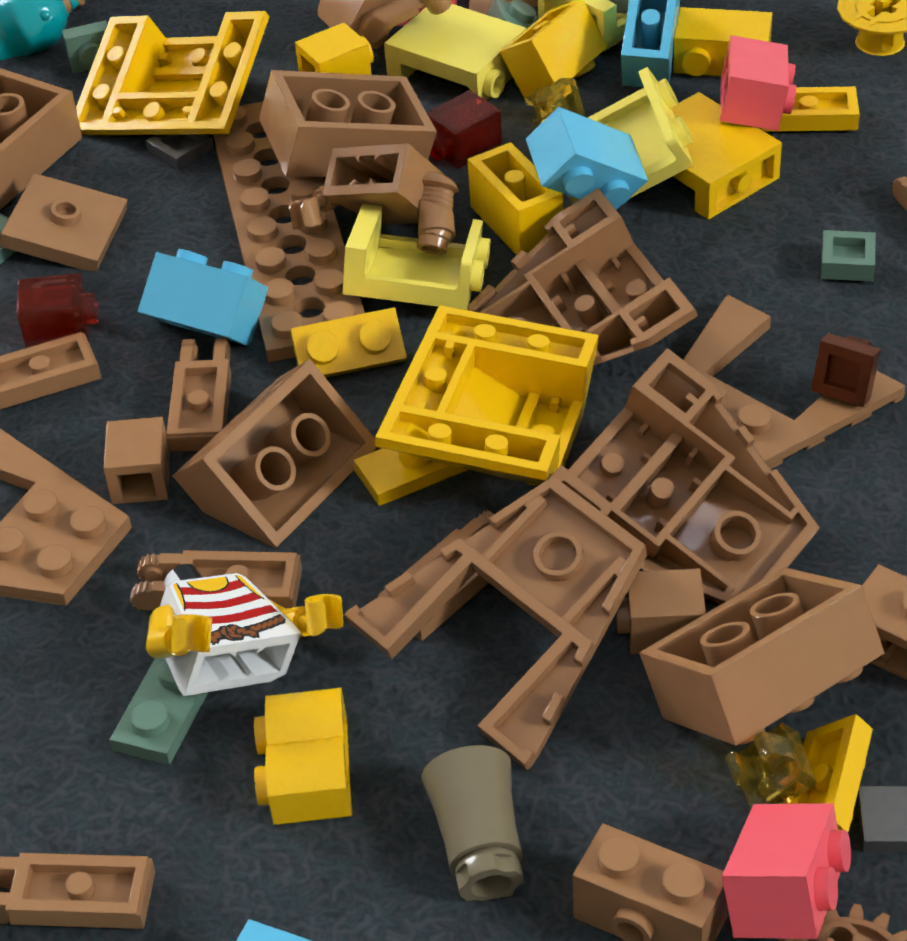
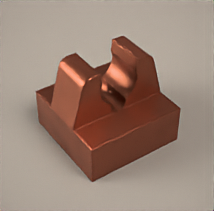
M828 333L820 341L811 391L864 407L871 398L881 349L873 347L872 342L851 335L843 338Z

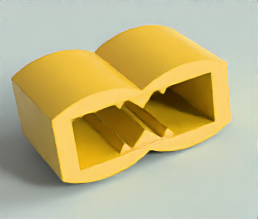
M342 687L266 696L265 716L254 717L256 750L258 755L266 754L265 766H257L254 769L258 806L269 805L274 825L352 816L347 715Z

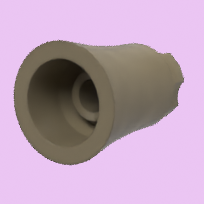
M486 745L459 747L437 756L423 769L421 781L435 812L446 849L449 869L456 878L460 896L466 901H484L513 895L515 888L524 883L520 864L523 854L516 828L512 798L510 757L503 750Z

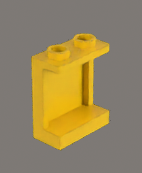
M700 92L678 103V106L672 108L675 118L679 115L683 118L693 138V143L688 145L687 149L694 164L672 177L695 191L694 211L706 219H711L780 178L781 141L757 127L720 121V104Z

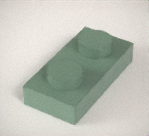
M154 659L109 739L112 751L170 765L208 692L183 696L178 689L166 659Z

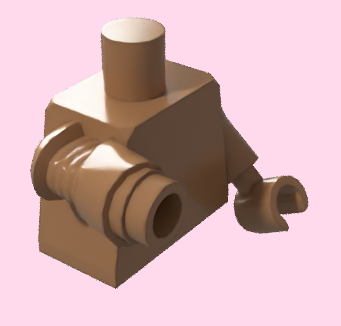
M320 0L317 11L318 16L330 28L345 23L360 37H365L370 43L371 48L378 49L383 46L390 31L396 25L419 15L418 9L425 6L431 14L438 15L447 11L452 1Z
M408 143L333 148L325 184L314 190L312 197L290 202L289 212L293 229L322 225L320 211L328 212L338 205L357 214L362 203L382 206L381 224L418 223L417 248L425 253L444 255L447 253L448 244L456 236L452 203L454 194L458 193L459 189L452 179L443 175L439 169Z

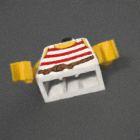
M182 564L172 569L165 578V591L160 607L156 608L150 615L145 647L147 653L152 658L166 659L178 689L183 696L271 682L287 673L300 637L317 636L325 632L326 628L339 629L343 627L342 598L336 594L314 595L304 600L305 606L286 609L269 600L243 575L233 573L202 577L192 564Z

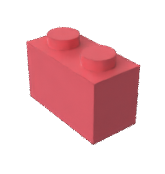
M730 36L721 76L720 121L775 131L779 130L782 114H791L796 96V85H793L796 65L788 63V45Z
M834 803L753 804L722 874L733 938L818 939L827 911H834L836 909L840 873H847L851 863L849 834L846 830H838Z

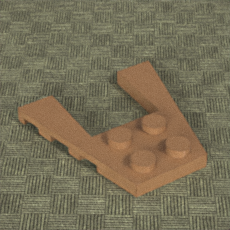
M730 295L724 298L683 359L715 384L723 395L722 404L738 426L745 425L754 437L753 446L770 469L782 464L784 458L803 448L808 450L825 441L826 436L848 424L853 426L872 416L873 411L890 402L894 404L899 402L905 395L906 385L876 371L871 398L864 407L822 395L800 416L793 420L718 380L713 376L769 330L771 316Z
M0 429V480L28 490L0 522V596L67 606L132 528L130 518L111 503Z
M554 476L488 518L490 524L468 539L462 540L460 537L440 550V557L412 575L409 571L405 572L384 586L386 589L385 593L360 609L357 605L353 606L344 614L348 623L389 658L393 659L476 572L557 636L558 639L478 724L481 734L486 739L506 752L511 759L525 770L531 768L540 755L647 557L644 543Z

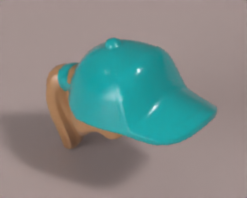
M0 0V61L17 56L32 55L57 44L63 36L62 30L67 27L69 14L81 9L85 5V0Z

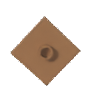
M33 173L1 232L0 247L81 270L97 271L127 210L128 199Z

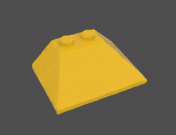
M266 11L225 12L217 36L166 38L148 15L110 17L76 106L81 134H229L268 23L269 15Z
M439 305L375 436V446L501 478L521 481L531 485H540L548 480L561 465L565 467L582 421L599 335Z

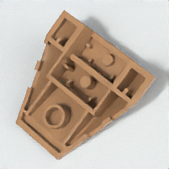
M599 188L555 215L544 226L547 233L545 237L528 254L521 250L511 260L514 269L495 288L488 284L468 305L467 309L468 311L599 335L594 365L652 346L698 316L695 308L671 278L663 280L635 245L622 217Z
M666 348L632 386L623 410L569 469L561 465L551 477L557 478L645 544L647 557L639 571L700 568L704 599L721 605L784 567L788 568L820 527L777 469L771 470L753 446L754 437L745 425L738 426L722 404L723 395L715 384Z

